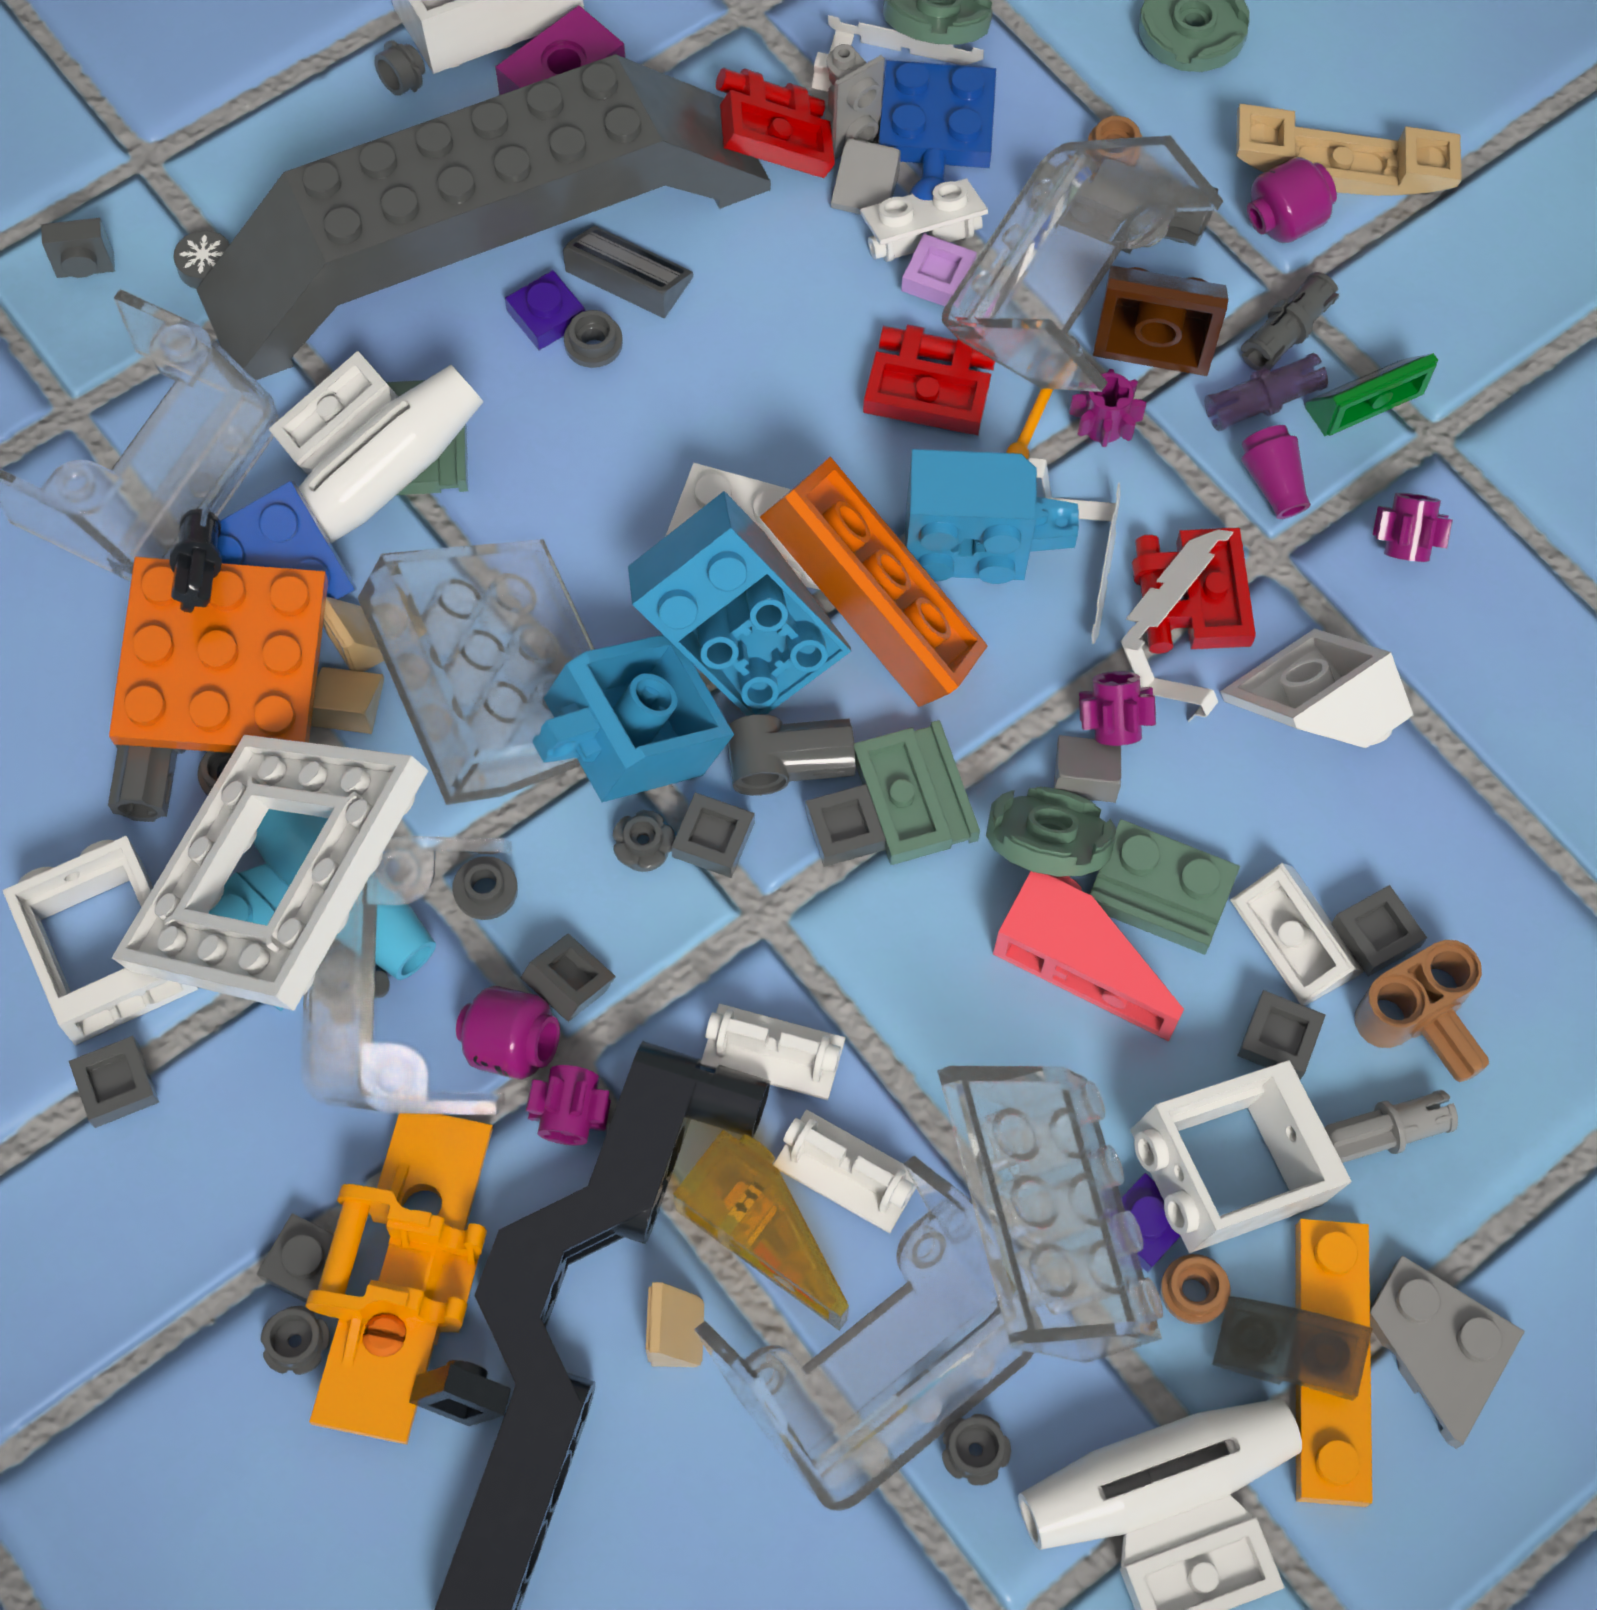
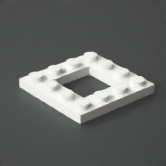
M244 735L120 942L112 959L132 972L295 1010L302 996L312 986L316 971L336 935L345 927L349 919L350 910L368 878L379 866L387 844L403 816L412 807L415 794L429 770L411 755ZM269 809L328 818L267 926L208 914L220 901L224 892V885L242 854L254 843L257 829Z

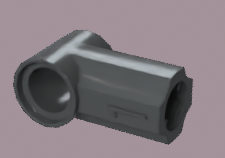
M750 715L736 719L729 724L734 733V736L728 742L732 785L734 790L740 794L750 796L767 795L781 791L787 787L790 781L855 776L854 738L850 718L783 724L775 716Z
M115 744L117 755L108 806L112 813L128 817L133 821L155 822L157 818L167 817L177 754H182L186 750Z

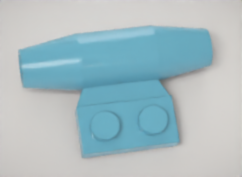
M269 809L257 829V835L253 843L266 864L240 873L235 872L224 885V892L220 901L208 914L267 926L328 818ZM379 866L368 878L350 910L349 919L345 927L336 935L317 969L316 975L321 973L323 967L328 962L337 937L397 980L406 979L414 974L433 954L436 948L435 941L393 880ZM274 1006L275 1008H277V1009L280 1010V1011H282V1010L284 1009V1008H281V1007Z

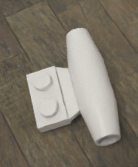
M357 351L273 424L269 431L295 463L308 475L298 488L330 543H333L364 524L435 462L484 401L452 365H449L398 397L371 364Z
M1281 1399L1195 1413L1096 1449L1019 1493L1018 1500L1022 1518L1031 1540L1039 1550L1123 1535L1120 1571L1135 1610H1229L1285 1588L1257 1517L1254 1518L1231 1494L1301 1453L1302 1439L1291 1410Z

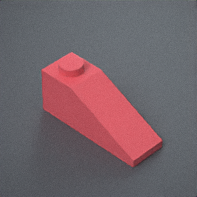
M1030 871L998 931L993 955L1169 1041L1184 1008L1092 895L1083 892L1081 886L1069 876L1057 877Z

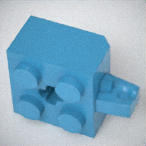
M912 449L905 512V546L934 581H944L951 577L980 578L982 581L991 584H1003L1011 580H1025L1030 552L1075 548L1079 529L1078 504L1037 497V468L1022 454Z
M664 635L585 651L566 663L543 698L554 718L544 722L541 726L540 734L535 735L532 743L543 763L577 758L601 802H606L703 776L734 736V733L693 663Z

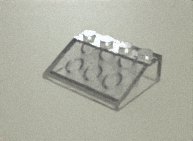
M544 539L381 553L358 596V600L446 805L501 797L580 767L581 765L577 758L543 763L532 743L535 735L540 734L541 726L544 722L554 718L543 698L563 667L585 651L594 650V646Z
M948 1066L937 1070L1011 1348L1089 1363L1161 1340L1162 1337L1157 1320L1163 1317L1162 1302L1153 1281L1148 1277L1144 1278L1137 1252L1143 1250V1237L1134 1215L1129 1210L1125 1211L1118 1188L1119 1185L1124 1183V1172L1116 1151L1111 1145H1106L1099 1121L1105 1119V1107L1096 1085L1091 1080L1087 1081L1086 1077L1065 1067Z

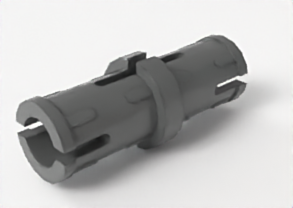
M1321 272L1311 273L1287 300L1278 301L1270 309L1266 323L1246 340L1241 347V351H1244L1242 357L1247 365L1258 372H1269L1289 348L1294 344L1303 343L1313 331L1315 321L1339 298V294L1335 293L1338 287L1333 279Z

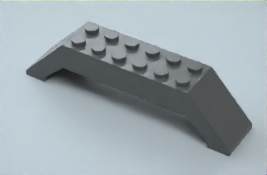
M615 54L283 172L196 290L236 383L240 387L294 367L291 358L338 305L663 186L713 198L719 209L771 190V181L758 158L723 147L720 104L724 98Z

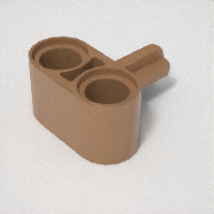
M1443 940L1432 944L1381 974L1371 984L1355 1011V1026L1359 1034L1368 1043L1379 1048H1392L1403 1044L1411 1038L1423 1035L1456 1081H1467L1478 1075L1488 1066L1489 1059L1455 1013L1480 981L1482 968L1477 954L1462 942ZM1440 969L1449 973L1453 977L1457 988H1447L1440 985L1434 979L1431 970ZM1388 1000L1395 1003L1401 1009L1404 1019L1394 1020L1387 1017L1380 1010L1378 1001Z

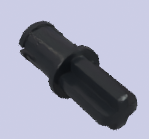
M198 508L189 510L180 519L179 542L171 550L169 562L174 572L171 597L181 602L180 609L189 613L193 612L194 607L208 606L211 600L213 578L220 572L222 557L217 549L218 538L221 534V522L213 512L209 511L206 526H201L202 509Z

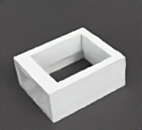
M127 835L115 841L102 840L86 847L79 857L54 868L41 867L34 869L22 876L18 884L2 890L57 1023L75 1046L198 990V987L132 972L124 968L73 992L70 991L41 920L130 881L142 907L153 886L140 857Z
M1290 1060L1156 1104L1130 1130L1134 1137L1137 1158L1144 1169L1151 1173L1164 1200L1166 1218L1172 1229L1181 1235L1189 1253L1319 1207L1352 1182ZM1248 1108L1289 1191L1219 1216L1178 1131Z

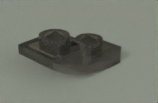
M1229 1296L1211 1365L1278 1385L1283 1381H1287L1353 1401L1358 1397L1373 1328L1293 1307Z

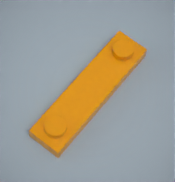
M1300 1219L1295 1225L1296 1423L1302 1439V1451L1296 1455V1501L1367 1507L1372 1504L1369 1224Z

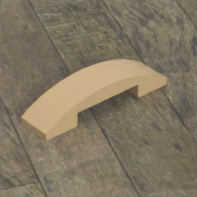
M1239 104L1237 109L1236 157L1262 172H1266L1289 159L1303 157L1312 163L1318 162L1328 170L1334 181L1337 193L1376 196L1409 195L1441 191L1458 187L1462 180L1460 134L1405 126L1399 140L1396 141L1295 127V111L1247 104Z

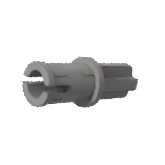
M1437 1090L1432 1094L1392 1105L1389 1101L1378 1102L1373 1112L1329 1124L1325 1127V1130L1342 1163L1384 1150H1388L1392 1154L1402 1153L1408 1143L1444 1132H1453L1458 1126V1115L1454 1103L1440 1107V1104L1449 1101L1450 1096L1444 1090Z

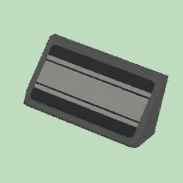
M595 225L569 241L563 249L565 271L664 319L693 278L692 271Z

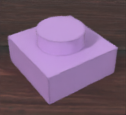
M923 234L902 277L901 291L955 310L976 266L977 252Z

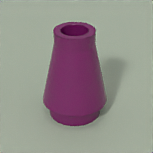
M1285 425L1267 427L1247 437L1241 444L1245 453L1241 458V462L1272 506L1276 518L1286 519L1307 510L1311 504L1306 494L1298 437L1290 435Z

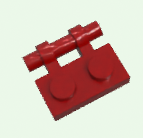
M722 68L719 71L716 79V89L727 93L720 104L723 147L725 149L817 177L825 178L835 165L831 123L829 120L822 119L825 111V100L808 95V90L805 87L788 83L783 87L764 81L761 73L749 69H743L740 73L726 68Z
M907 324L906 330L883 326L879 348L900 352V354L894 355L876 351L864 397L863 413L979 436L991 374L970 370V368L976 367L993 371L998 348L976 344L975 337L960 334L957 340L924 334V327ZM919 358H931L951 362L952 364L950 366L945 364L919 360Z
M1218 528L1219 530L1232 531L1233 534L1227 541H1218L1209 553L1215 554L1214 558L1183 595L1184 600L1177 602L1158 627H1149L1145 631L1151 653L1161 654L1173 649L1171 630L1174 628H1188L1191 650L1252 647L1256 632L1240 528ZM1217 529L1180 530L1176 541L1177 552H1161L1159 538L1155 535H1143L1135 540L1137 558L1132 561L1134 582L1141 586L1142 598L1150 588L1159 589L1163 585V583L1157 582V579L1189 540Z

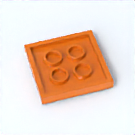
M135 557L109 737L113 744L233 753L244 735L309 743L328 588L326 571L222 563L220 572L213 578L210 603L207 607H194L193 612L189 613L180 609L181 602L171 597L174 572L169 564L170 559Z

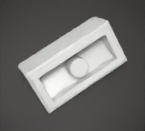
M1284 863L1279 864L1230 899L1301 1005H1308L1364 972L1332 926V922L1292 866Z

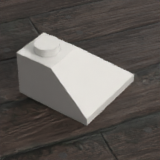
M1313 629L1220 691L1224 702L1296 729L1363 748L1386 740L1392 734L1393 729L1414 716L1391 652L1318 629Z

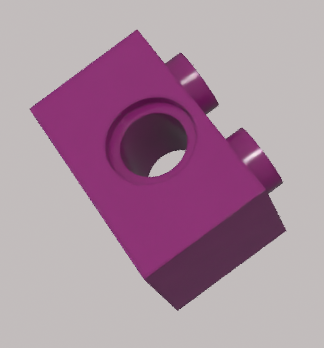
M578 5L495 66L499 95L615 54L625 58L624 43Z

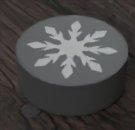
M208 230L196 231L182 238L175 247L173 256L181 280L189 287L197 289L230 245L228 240L221 234Z

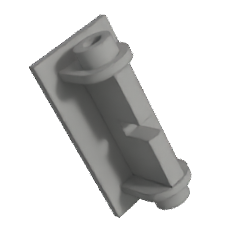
M848 44L836 46L827 56L829 81L833 85L829 87L828 110L825 113V119L831 123L834 159L842 156L847 139L852 138L871 142L880 133L885 58L880 55L867 63Z

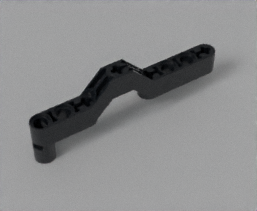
M643 1041L632 1062L588 1186L499 1229L474 1296L516 1385L435 1610H520L582 1434L596 1386L595 1381L566 1372L546 1330L568 1266L623 1238L646 1244L656 1222L691 1119L753 1138L766 1105L770 1080L722 1065H718L715 1073L700 1069L701 1059Z

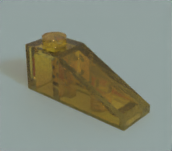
M723 1129L673 1193L676 1211L840 1331L848 1320L849 1305L778 1168L772 1165L775 1161L774 1155L754 1138L744 1134L738 1140Z

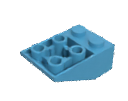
M725 491L628 566L632 605L746 716L767 715L851 652L850 645L768 536Z

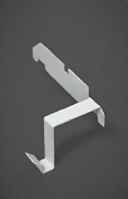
M828 15V25L836 30L830 52L840 44L851 46L854 34L860 35V43L900 52L901 47L910 49V54L963 66L983 60L984 50L973 48L971 52L954 48V45L919 41L893 29L859 22L858 26L841 23L839 17ZM818 52L814 63L812 88L829 92V87L833 85L829 81V71L827 69V56L829 54Z
M1029 458L1028 460L1037 468V478L1042 479L1044 498L1077 503L1079 519L1111 522L1097 600L1096 619L1091 634L1092 644H1094L1099 636L1108 584L1107 576L1110 573L1116 538L1115 526L1120 503V483L1117 486L1116 503L1052 498L1047 461L1045 459Z
M1217 529L1189 540L1157 579V582L1163 583V585L1159 589L1150 588L1126 618V620L1137 622L1123 637L1121 644L1133 672L1140 676V688L1152 687L1153 695L1200 705L1188 722L1195 716L1207 717L1218 703L1214 690L1155 678L1142 649L1145 641L1139 639L1149 627H1158L1214 558L1215 554L1209 553L1218 541H1227L1233 534L1232 531Z

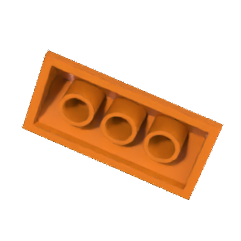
M831 456L760 516L761 520L918 707L944 697L957 689L988 647Z

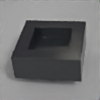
M451 1360L445 1366L416 1375L409 1403L466 1426H472L504 1416L511 1388L487 1379V1370L477 1364L461 1360Z

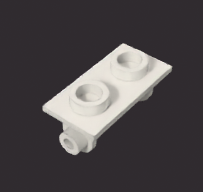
M966 178L959 181L943 182L933 189V200H921L913 194L903 197H892L884 200L882 203L860 209V214L874 235L868 237V246L873 259L883 257L886 262H889L895 258L914 253L922 238V233L929 231L930 236L947 242L973 237L974 231L983 227L982 215L988 214V208Z
M719 1003L716 1013L712 1012L705 1035L708 1041L701 1060V1066L716 1070L718 1065H722L770 1080V1085L828 1100L846 1037Z
M807 1109L801 1119L795 1118L783 1139V1142L786 1144L773 1164V1168L889 1234L923 1177L921 1173Z

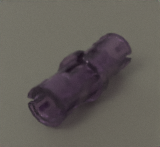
M1311 353L1303 359L1273 371L1262 368L1253 372L1250 375V380L1216 394L1207 395L1204 403L1208 418L1215 414L1218 415V418L1212 420V426L1220 432L1228 426L1260 413L1271 416L1280 412L1283 404L1317 390L1321 391L1327 388L1328 376L1325 366L1314 371V366L1322 362L1320 357L1315 353Z

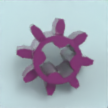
M1109 369L1107 373L1098 375L1094 379L1085 375L1082 380L1080 394L1072 395L1069 410L1070 415L1081 417L1077 434L1080 437L1087 435L1094 441L1100 442L1102 447H1106L1109 442L1116 441L1120 437L1130 441L1133 437L1135 422L1143 420L1146 409L1145 401L1134 399L1138 381L1136 379L1129 381L1124 376L1115 373L1113 369Z
M1395 493L1392 508L1378 506L1372 535H1376L1378 540H1386L1384 554L1402 560L1428 562L1430 561L1432 546L1448 548L1453 519H1449L1448 515L1439 514L1441 500L1419 494Z
M1126 671L1101 673L1092 679L1093 691L1079 692L1082 729H1095V741L1100 744L1121 746L1136 743L1142 739V725H1156L1153 688H1140V676L1136 673Z
M556 1065L550 1068L548 1082L536 1079L531 1081L525 1111L529 1112V1120L540 1121L537 1132L538 1136L558 1144L579 1146L587 1143L590 1129L606 1131L611 1100L608 1099L610 1092L598 1089L600 1079L598 1074L582 1067Z

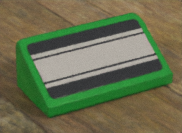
M1432 353L1399 360L1306 401L1305 408L1323 435L1331 436L1424 395L1437 366L1438 359Z

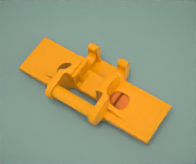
M401 1106L377 1188L355 1184L341 1185L337 1201L342 1205L323 1273L318 1289L309 1292L306 1307L315 1313L339 1318L309 1421L311 1425L408 1444L418 1408L417 1405L409 1403L416 1375L428 1371L434 1345L437 1346L440 1332L459 1333L468 1306L467 1302L478 1260L484 1246L487 1234L486 1228L479 1224L467 1223L493 1131L492 1125ZM419 1191H431L442 1199L441 1209L437 1216L432 1215L431 1212L409 1210L404 1208V1205L413 1193ZM370 1213L373 1222L386 1224L390 1235L378 1281L370 1280L364 1296L346 1295V1289L364 1227Z

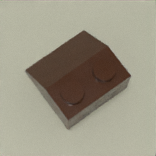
M1110 265L1093 356L1208 376L1228 306L1229 298L1226 285L1210 283L1196 277L1181 278L1152 273L1138 267L1124 268Z

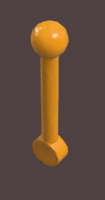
M1054 361L1046 370L1042 379L1044 383L1017 442L1010 444L1006 453L1022 454L1028 460L1030 454L1028 444L1054 387L1059 383L1066 370L1058 362Z

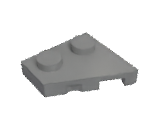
M1403 1255L1396 1261L1370 1307V1328L1382 1346L1388 1348L1397 1358L1399 1372L1414 1394L1420 1392L1444 1428L1439 1432L1445 1441L1456 1449L1462 1446L1525 1331Z

